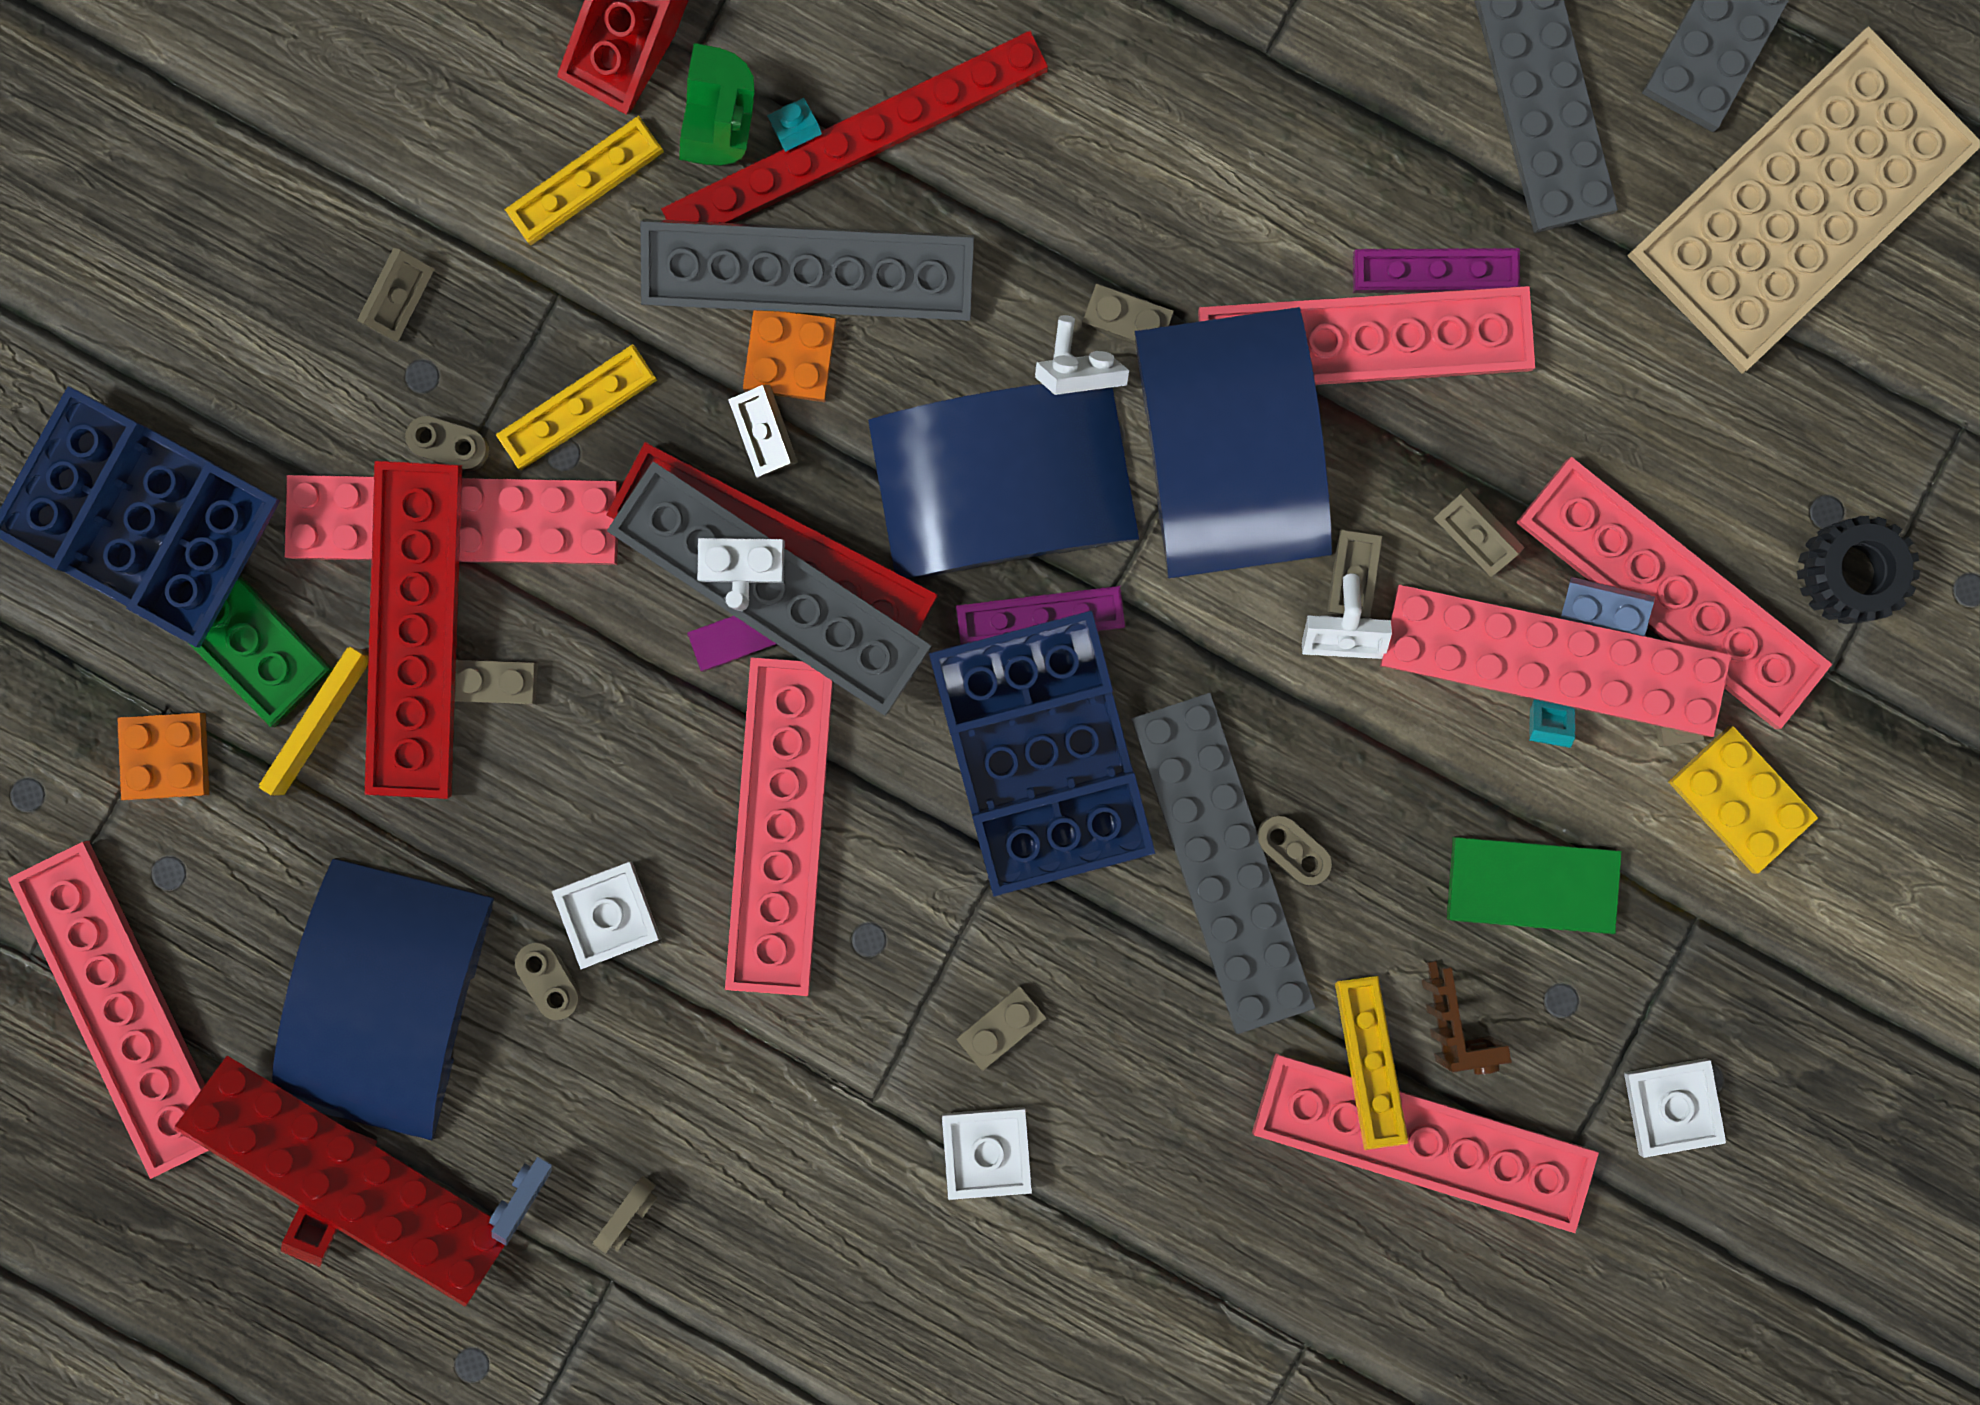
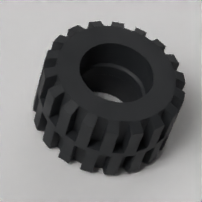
M1859 516L1834 523L1817 531L1818 536L1810 538L1805 544L1809 551L1800 553L1798 562L1804 564V569L1797 571V580L1804 579L1806 585L1800 588L1803 597L1810 595L1813 599L1808 605L1814 611L1823 609L1822 617L1828 620L1838 619V623L1857 624L1882 619L1893 615L1892 611L1901 610L1907 604L1903 598L1913 596L1916 587L1910 584L1911 581L1918 580L1920 577V570L1913 569V563L1920 560L1918 552L1910 553L1908 547L1914 544L1910 537L1901 538L1899 536L1902 531L1896 524L1886 526L1887 519L1880 517L1869 519V516ZM1850 547L1865 553L1873 566V581L1870 588L1864 594L1854 591L1846 583L1842 574V561Z

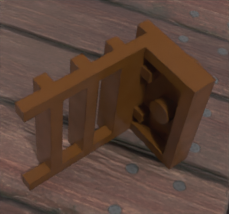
M1437 961L1427 962L1430 978L1423 979L1422 985L1424 989L1432 992L1434 1003L1426 1004L1427 1013L1437 1018L1438 1028H1432L1430 1032L1432 1038L1441 1042L1442 1052L1434 1053L1435 1062L1451 1072L1474 1069V1074L1478 1075L1500 1071V1064L1512 1063L1509 1046L1491 1036L1464 1040L1452 967L1442 968L1443 979L1439 978ZM1442 995H1446L1448 1004L1444 1003ZM1449 1020H1451L1452 1029L1447 1025Z

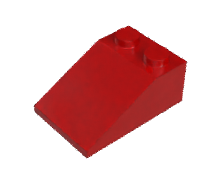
M584 0L556 77L626 115L630 114L672 42L689 0Z

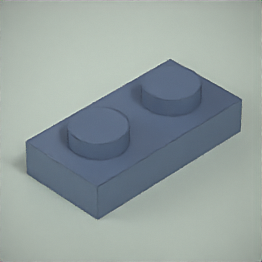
M1571 577L1561 619L1645 636L1655 597Z
M537 1157L532 1166L526 1163L523 1165L512 1184L513 1187L517 1188L509 1203L503 1200L500 1202L489 1221L494 1226L491 1231L493 1239L507 1246L552 1172L551 1164Z

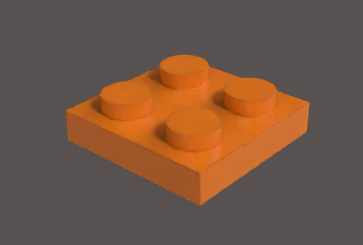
M753 310L743 382L744 392L761 385H771L774 396L826 402L836 319L791 312Z
M206 713L117 718L121 800L210 795Z

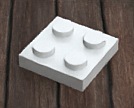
M632 861L552 891L580 969L661 939Z
M1704 1058L1624 1072L1640 1156L1645 1158L1726 1143L1711 1060Z
M1025 1107L942 1113L948 1200L1032 1193Z

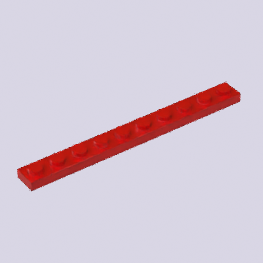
M1028 31L822 130L821 135L786 152L783 149L661 208L666 220L736 223L1047 73L1048 65L1031 31Z

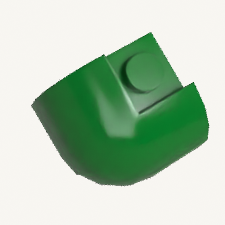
M694 43L687 78V102L680 135L679 160L720 166L732 164L743 158L747 148L753 113L754 77L747 63L735 53L718 47Z

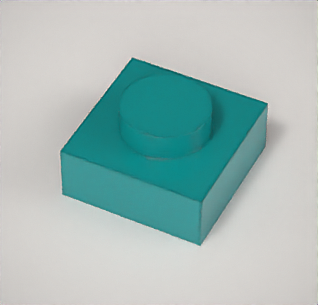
M804 98L785 105L781 109L767 115L785 152L822 134Z
M1533 700L1530 708L1529 741L1571 748L1575 739V708Z

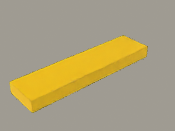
M638 115L504 210L531 246L663 154L664 151Z
M632 344L497 433L496 436L517 468L523 470L658 380L637 348Z
M347 647L259 783L261 790L271 796L285 795L367 668L369 653L360 648Z
M1379 977L1337 981L1335 988L1364 1150L1409 1144Z

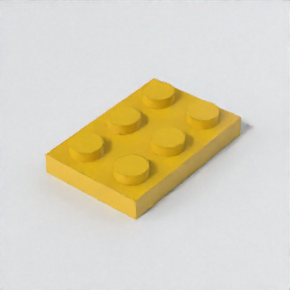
M1734 726L1725 728L1668 781L1676 792L1754 874L1760 873L1818 819L1816 814Z

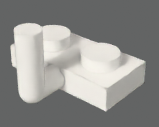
M1067 315L1059 316L1054 359L1037 362L1035 378L1054 395L1127 385L1129 370L1117 361L1111 353L1094 351L1090 353V356L1074 357L1071 354L1075 318Z
M698 538L697 581L732 582V591L726 595V603L737 611H744L749 605V583H784L785 541L783 539Z
M1347 574L1343 577L1345 610L1343 617L1307 616L1302 639V654L1382 659L1384 653H1387L1392 635L1391 620L1360 619L1362 612L1360 578L1356 574Z

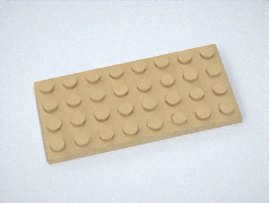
M1868 26L1627 256L1741 373H1744L1980 148V140Z

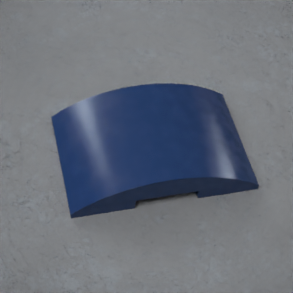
M1300 307L1134 331L1144 408L1149 428L1168 578L1332 555L1330 504L1322 427L1312 362Z
M1036 384L953 398L868 420L894 572L909 580L974 569L982 565L1052 553L1061 554L1139 540L1113 387L1054 395L1043 384Z
M67 386L0 508V539L55 570L69 574L125 605L129 611L185 642L200 648L280 500L168 437Z
M1092 610L929 653L993 897L1155 854Z
M332 859L310 912L291 973L277 1036L272 1083L322 1114L433 1140L454 1061L451 1055L470 979L475 977L494 897L348 861Z

